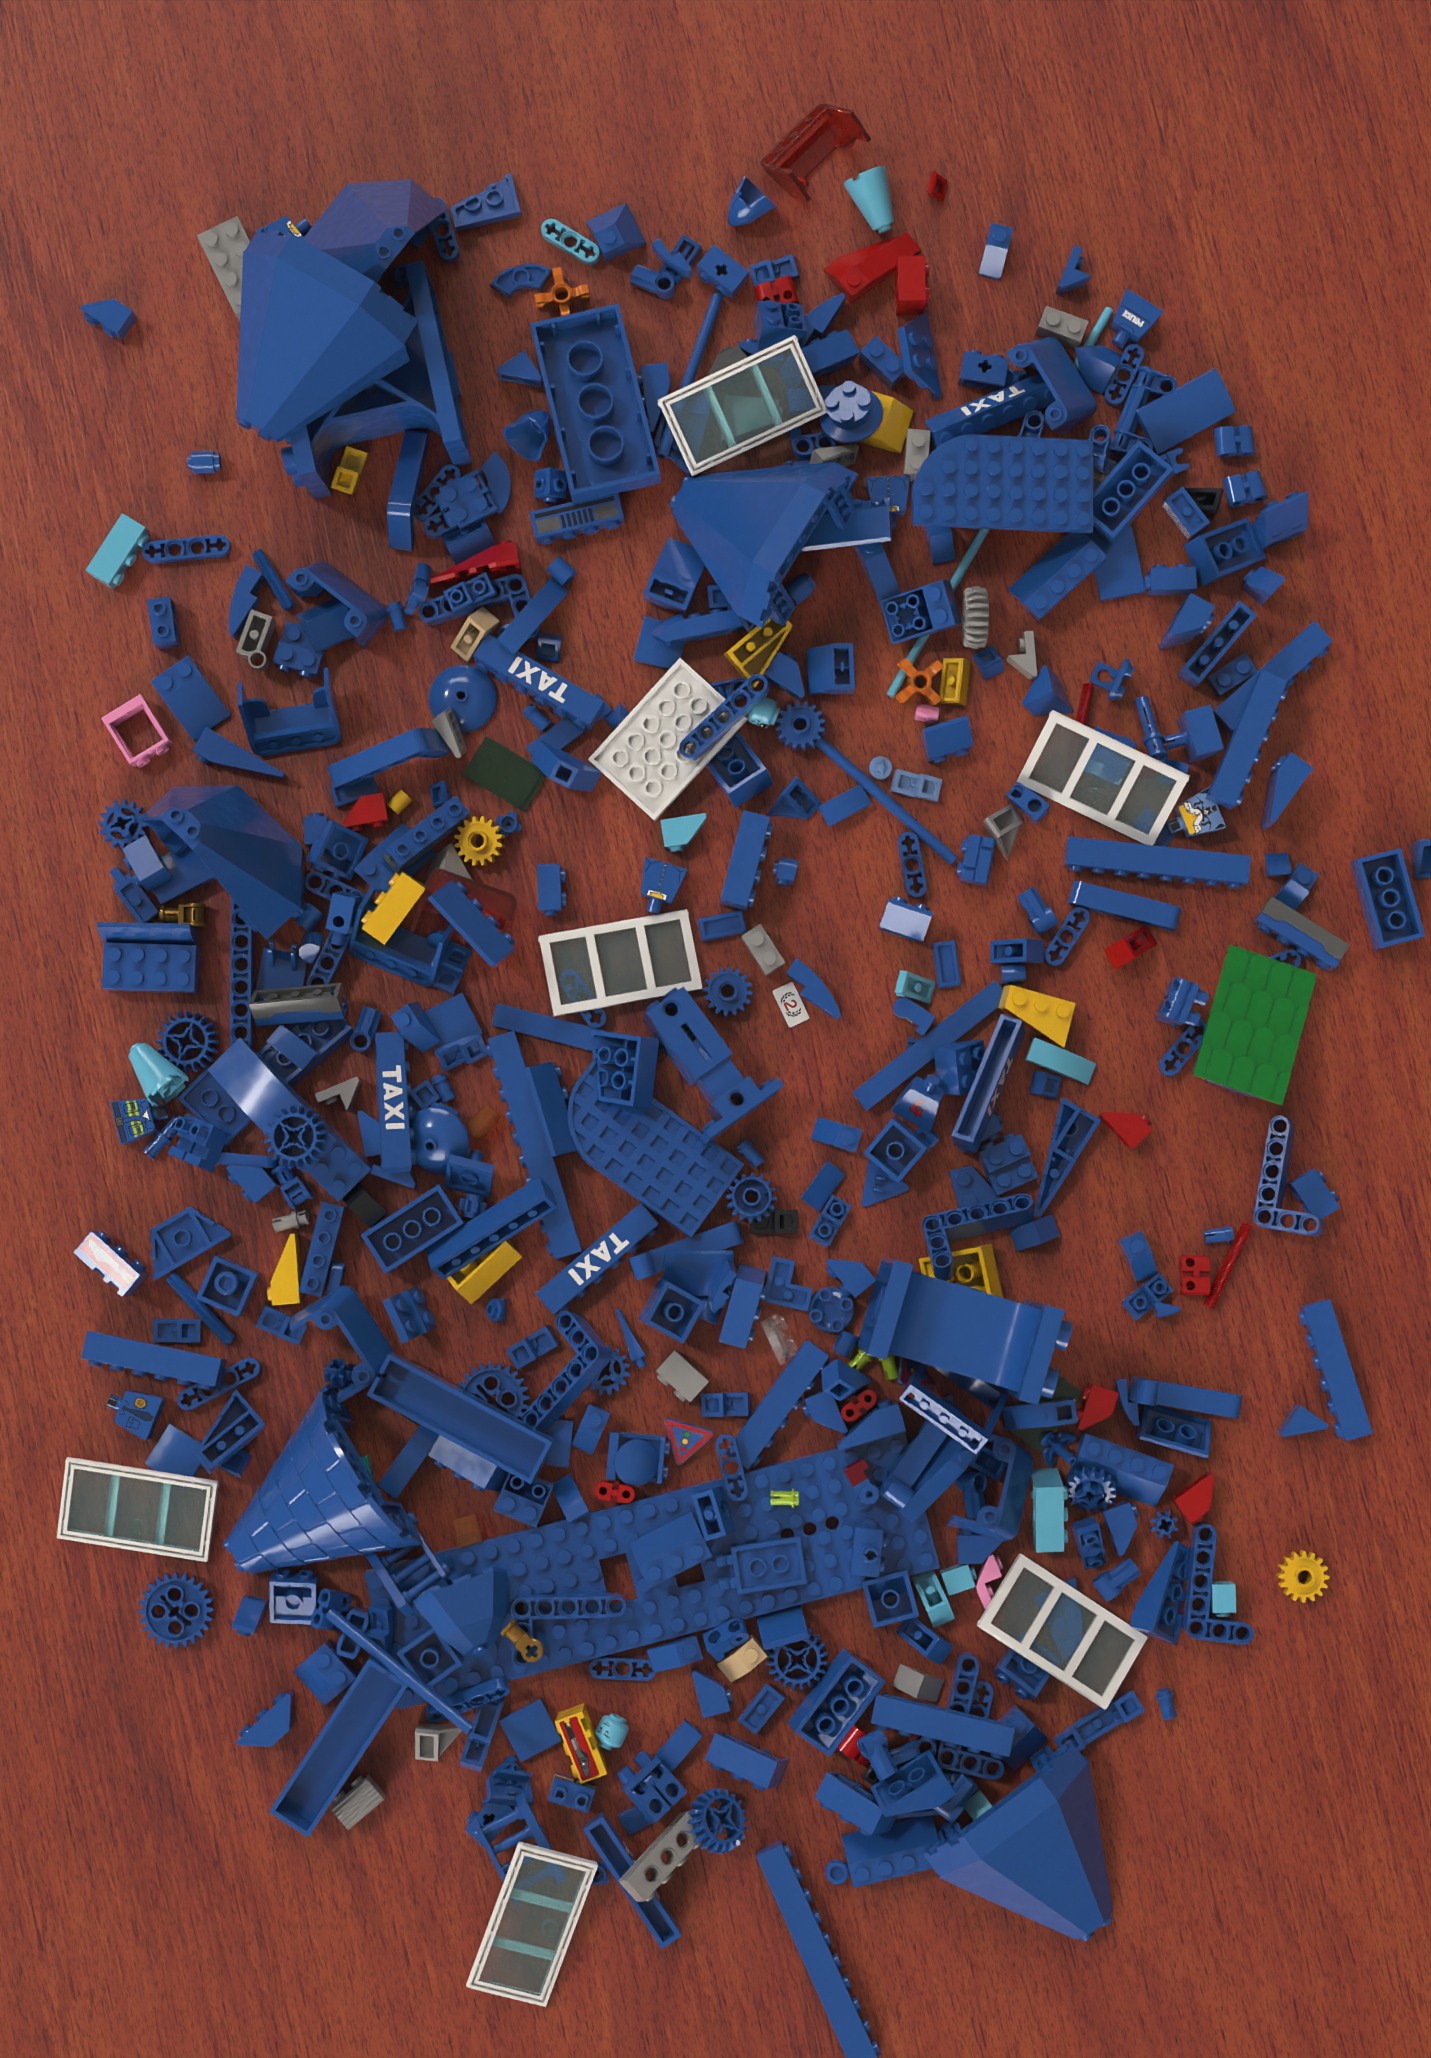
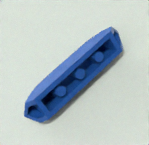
M727 604L726 611L715 609L707 615L701 616V613L691 614L688 616V619H684L683 614L672 616L662 622L651 635L660 644L668 647L744 631L746 628L731 605Z

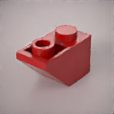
M381 792L361 796L342 825L356 833L363 831L364 827L372 826V829L385 827V823H390L385 794Z
M1089 1383L1088 1387L1085 1386L1081 1395V1400H1084L1082 1407L1076 1410L1078 1423H1076L1075 1427L1083 1430L1112 1416L1119 1393Z

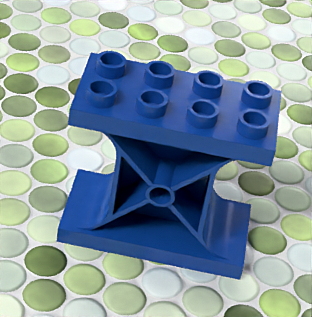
M423 260L405 264L409 290L406 301L403 304V311L418 320L404 343L410 361L285 438L286 443L292 445L281 448L286 473L288 476L292 475L296 488L306 486L314 499L332 495L328 480V468L332 457L340 448L352 443L405 432V430L429 429L436 432L442 437L454 466L460 467L472 464L459 399L457 395L452 396L455 386L449 358L445 357L448 356V349L436 293Z
M882 1256L857 1342V1346L867 1355L886 1360L888 1354H893L998 1385L1000 1389L1018 1400L1038 1405L1041 1395L1052 1398L1059 1377V1370L1049 1366L1054 1348L1066 1350L1073 1326L1072 1322L1063 1320L1065 1310L1024 1298L1022 1304L984 1293L975 1288L913 1272L914 1265Z

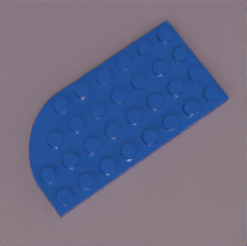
M976 434L962 435L950 439L938 446L924 460L915 476L912 486V526L1092 533L1093 440Z
M594 1058L575 1083L567 1108L569 1130L577 1152L588 1165L691 1239L744 1166V1163L712 1140L704 1145L700 1139L703 1133L653 1097L651 1107H634L599 1101L595 1076L598 1067L597 1059Z

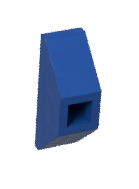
M542 740L531 759L549 779L569 789L592 792L602 773L599 769Z
M1093 1516L1071 1523L1073 1538L1084 1569H1095L1107 1563L1100 1526Z
M290 1690L285 1694L282 1691L273 1700L275 1705L268 1710L265 1707L256 1716L258 1721L251 1726L248 1723L238 1732L241 1737L236 1743L240 1746L272 1747L293 1726L294 1692Z

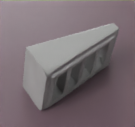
M852 444L815 449L812 451L809 464L837 462L843 467L853 465L856 461L859 446Z
M449 707L438 714L432 720V724L455 757L460 758L467 751V747L454 712Z

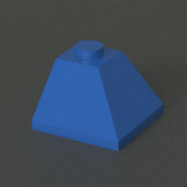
M627 203L586 221L605 263L646 244Z

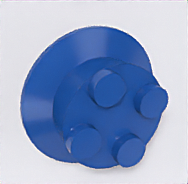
M846 381L843 385L833 389L825 399L827 413L820 416V423L825 434L831 439L841 443H856L870 437L879 428L883 419V407L879 398L873 392L859 384H855L853 381Z

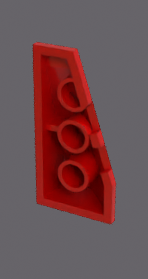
M907 232L841 255L825 267L823 271L837 289L846 295L845 299L852 305L895 271L897 256H915L921 252V248Z
M511 540L500 541L499 545H494L431 578L432 587L439 588L457 585L462 581L467 582L484 572H487L491 579L512 574H522L517 543Z

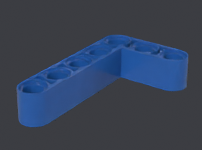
M405 430L387 506L389 548L413 551L414 507L427 455L429 432Z
M512 574L492 580L495 589L501 591L500 595L496 598L490 597L454 613L445 609L448 601L445 595L421 603L418 608V614L424 624L432 626L472 614L481 607L488 609L510 602L516 617L520 613L517 611V607L523 603L528 604L531 598L524 578L521 575ZM514 582L522 584V588L518 591L510 589ZM427 609L435 610V614L431 618L424 617V612ZM540 627L532 633L527 640L528 642L538 639Z
M416 728L331 764L327 767L334 789L338 790L416 757L439 758L451 753V750L437 729Z
M310 872L305 877L306 888L331 901L332 890L335 887H341L343 892L363 896V899L365 897V894L320 872ZM317 877L321 878V886L316 889L312 888L311 881ZM340 916L339 922L342 924L344 919ZM332 930L330 931L308 978L307 986L314 985L317 979H323L324 984H333L349 950L352 933L345 935L342 948L334 949L333 944L329 943ZM327 958L334 960V966L330 970H325L323 967V963Z
M1275 1116L1269 1124L1254 1210V1221L1258 1226L1267 1229L1319 1236L1325 1229V1223L1321 1217L1282 1209L1295 1135V1124L1287 1117ZM1285 1121L1287 1128L1284 1132L1280 1133L1278 1126L1281 1122ZM1278 1144H1282V1153L1279 1155H1275V1146ZM1277 1166L1279 1174L1277 1177L1272 1178L1270 1171L1273 1167ZM1270 1189H1273L1275 1197L1268 1201L1266 1194ZM1270 1212L1271 1220L1265 1224L1262 1217L1264 1213ZM1290 1215L1293 1216V1225L1286 1227L1285 1219ZM1314 1219L1317 1226L1313 1231H1309L1307 1228L1308 1222Z
M1017 1194L926 1216L922 1221V1229L934 1276L944 1281L951 1280L954 1277V1263L948 1242L1031 1222L1034 1218L1031 1196L1028 1194Z
M736 1220L693 1235L691 1239L688 1237L631 1257L629 1261L636 1281L663 1271L664 1251L724 1250L741 1244L744 1240Z
M561 1311L557 1315L555 1320L557 1329L577 1354L522 1415L521 1421L543 1433L551 1428L604 1369L611 1358V1352L580 1314Z
M1131 1376L1128 1399L1136 1403L1152 1406L1157 1404L1237 1419L1240 1416L1243 1395L1136 1376Z
M941 1398L944 1402H946L962 1414L963 1410L961 1408L956 1406L947 1398ZM926 1420L880 1486V1494L902 1510L914 1493L911 1489L912 1485L948 1434Z
M1198 1522L1193 1526L1191 1533L1183 1629L1191 1638L1198 1640L1248 1644L1254 1637V1631L1246 1622L1237 1619L1209 1616L1217 1533L1210 1524ZM1203 1528L1209 1529V1536L1206 1539H1200L1199 1532ZM1201 1551H1206V1560L1199 1563L1197 1561V1554ZM1200 1574L1204 1575V1583L1196 1586L1194 1583L1195 1577ZM1201 1598L1202 1606L1198 1609H1193V1600ZM1198 1621L1200 1623L1199 1630L1191 1632L1190 1625ZM1217 1624H1222V1633L1219 1635H1214V1626ZM1245 1627L1246 1634L1238 1638L1236 1636L1237 1629Z
M621 1593L521 1595L515 1598L511 1605V1621L515 1618L519 1626H526L529 1634L534 1638V1619L620 1617L626 1611L627 1601ZM614 1599H618L622 1602L623 1607L616 1611L611 1609L609 1603ZM589 1600L598 1602L599 1608L596 1611H590L586 1607V1603ZM542 1601H548L552 1605V1610L550 1612H543L539 1604ZM565 1601L574 1602L575 1610L571 1612L564 1610L563 1603ZM518 1602H525L529 1609L525 1613H520L516 1609V1604ZM511 1642L512 1661L514 1664L522 1668L530 1665L531 1662L518 1658L517 1651L519 1650ZM528 1645V1653L531 1656L534 1654V1646L530 1647Z
M963 1652L957 1657L946 1708L951 1710L955 1705L963 1706V1713L967 1714L970 1711L979 1671V1662L971 1652ZM965 1659H972L974 1661L971 1669L962 1668V1663ZM960 1682H967L969 1684L965 1692L957 1691V1685ZM938 1740L936 1758L941 1767L990 1780H997L1003 1775V1763L1000 1759L992 1757L990 1753H973L968 1751V1748L962 1747V1745H959L958 1748L946 1746L945 1741ZM950 1751L953 1753V1757L949 1761H943L941 1759L942 1753ZM967 1757H974L976 1762L973 1766L967 1767L964 1765V1760ZM991 1762L998 1763V1769L994 1772L987 1771V1765Z

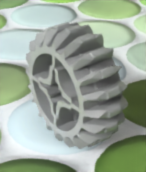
M972 586V588L964 590L962 598V641L965 647L978 649L985 647L987 643L989 599L986 588Z

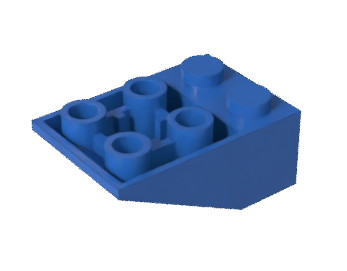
M1298 491L1293 492L1285 497L1286 500L1278 503V500L1272 501L1265 505V509L1260 511V515L1255 518L1256 521L1252 524V527L1263 550L1298 536L1308 528L1307 491L1300 494Z
M668 537L643 594L645 601L683 614L684 616L687 615L706 567L693 546Z
M940 580L880 601L892 645L962 625L949 580Z

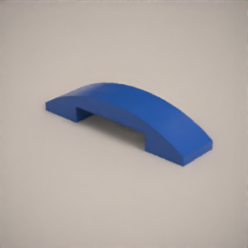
M552 577L521 610L496 641L514 655L547 616L567 596L569 591Z
M1131 1690L1112 1699L1107 1709L1104 1710L1098 1707L1089 1712L1053 1739L1058 1748L1071 1740L1080 1752L1086 1748L1085 1745L1122 1722L1127 1723L1145 1710L1134 1691Z

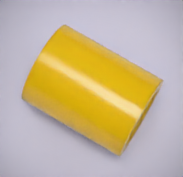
M400 790L387 805L399 815L412 800L406 793Z

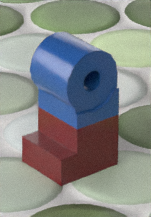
M861 1457L844 1467L843 1471L860 1500L865 1504L871 1505L878 1500L879 1491L876 1485L869 1482L864 1470L869 1467L864 1458Z

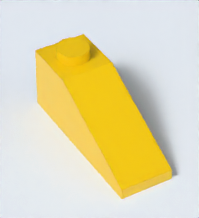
M290 1234L270 1282L271 1287L267 1288L268 1300L272 1301V1305L303 1303V1293L299 1292L302 1277L298 1234Z

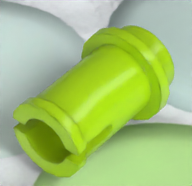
M859 1348L858 1353L847 1365L852 1368L856 1365L854 1369L860 1372L869 1361H873V1356L867 1355Z
M888 1354L886 1360L878 1358L882 1362L886 1380L898 1378L899 1371L894 1358L896 1355Z
M794 1489L792 1491L771 1490V1498H780L770 1499L771 1506L792 1505V1508H794L795 1505H799V1491H794Z

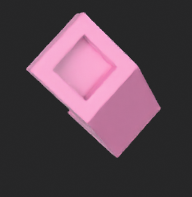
M992 1553L982 1563L977 1580L974 1582L984 1609L987 1608L994 1596L990 1584L985 1586V1583L1002 1577L1000 1570L1003 1569L999 1557H994Z

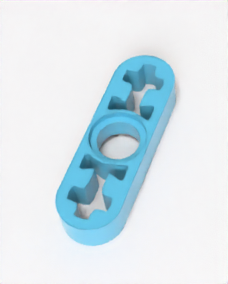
M547 219L542 223V236L547 242L585 265L591 266L599 261L600 252L595 243L555 219ZM554 226V227H555V230H556V233H558L559 235H561L560 241H558V240H559V237H558L557 234H555V233L552 232V233L549 235V234H548V231H547V228H550V229H551V228ZM574 237L577 240V244L574 247H567L564 244L565 239ZM581 243H583L582 247L585 251L593 250L594 257L589 256L586 258V253L580 249Z

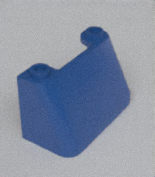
M1045 337L1019 344L1006 352L1014 366L1019 368L1031 366L1036 371H1039L1056 401L1050 404L1045 411L1046 421L1052 431L1064 435L1095 413L1097 409L1096 401L1058 339Z
M325 561L296 569L285 581L293 594L302 601L309 595L319 599L326 590L350 609L344 618L345 627L355 636V642L364 649L388 619L386 608L380 602Z

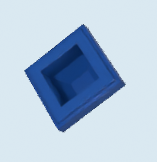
M1007 369L1004 387L1028 378L1029 372Z
M620 703L604 719L615 730L628 716L629 711Z
M445 780L430 785L433 808L442 806L450 800L452 793Z

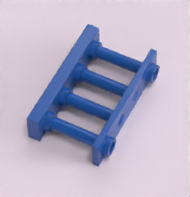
M412 1511L406 1512L423 1542L421 1546L426 1552L424 1555L398 1574L394 1573L391 1575L389 1569L392 1568L391 1565L416 1546L398 1548L387 1557H380L378 1552L364 1553L395 1604L407 1618L415 1612L410 1605L415 1597L441 1578L448 1585H452V1580L449 1577L452 1574L451 1570L445 1562L441 1564L417 1528L416 1525L419 1521ZM432 1561L437 1570L408 1592L406 1590L402 1592L399 1588L402 1585L401 1582Z
M524 1792L515 1796L518 1806L514 1807L515 1810L483 1827L477 1817L473 1819L475 1828L472 1829L474 1837L478 1843L482 1841L503 1882L511 1861L502 1865L497 1854L527 1838H535L537 1842L535 1846L553 1850ZM517 1819H525L528 1824L524 1826L525 1829L493 1846L491 1845L487 1835ZM524 1856L521 1866L535 1858ZM547 1862L544 1864L545 1867L515 1882L513 1887L524 1889L547 1876H555L557 1882L560 1883L566 1880V1876L561 1865ZM512 1898L516 1906L520 1904L519 1899Z

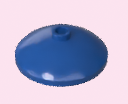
M456 665L444 670L435 678L429 691V706L434 718L451 707L461 733L473 732L483 727L493 716L497 705L496 689L491 679L480 669L469 665ZM460 692L465 693V698L462 700L457 698Z
M428 1107L418 1111L409 1120V1128L414 1130V1142H410L411 1151L415 1150V1164L424 1171L433 1174H446L447 1161L450 1154L464 1158L468 1157L470 1151L468 1129L464 1122L452 1111L442 1107ZM429 1142L433 1143L434 1148L429 1146Z

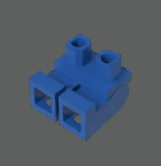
M1179 977L1172 978L1155 1020L1175 1028L1183 1024L1197 1026L1201 1014L1190 1009L1193 1003L1205 1006L1209 994L1199 989L1200 985Z
M185 1114L184 1118L178 1116L173 1128L178 1130L177 1135L181 1137L176 1147L171 1146L168 1154L213 1173L226 1140L225 1132L218 1129L217 1126L191 1115Z

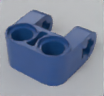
M800 426L788 431L792 454L797 462L811 459L812 451L821 448L820 445L823 443L835 447L836 441L828 437L823 429L822 433L802 436ZM804 446L808 448V451L800 452L797 449Z

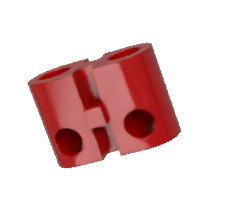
M783 276L775 279L774 282L767 281L754 288L758 301L771 300L776 303L799 304L792 276Z
M1180 1255V1295H1210L1209 1256Z
M869 1388L862 1389L857 1394L849 1397L850 1399L841 1406L840 1414L845 1421L852 1422L861 1415L866 1414L867 1410L876 1403V1394ZM868 1394L871 1395V1396H872L871 1400L868 1401V1402H865V1400H864L865 1395H868ZM848 1409L854 1411L851 1416L846 1415Z
M601 1480L596 1484L594 1490L598 1499L611 1501L612 1503H630L636 1493L633 1485L620 1482V1480ZM605 1487L607 1493H601L599 1489ZM627 1490L630 1492V1496L625 1497L622 1493Z
M854 1724L837 1748L846 1756L867 1768L870 1761L859 1751L857 1740L867 1735L868 1732Z

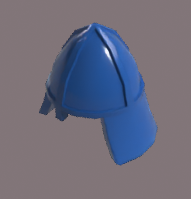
M743 176L729 203L728 224L730 226L750 224L777 208V206L747 177Z
M543 410L527 412L518 420L503 428L506 442L518 455L529 461L536 462L540 460L551 433V416L549 412Z

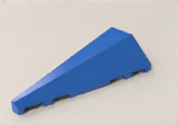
M1062 1097L1034 1209V1215L1038 1218H1041L1101 1121L1097 1116Z

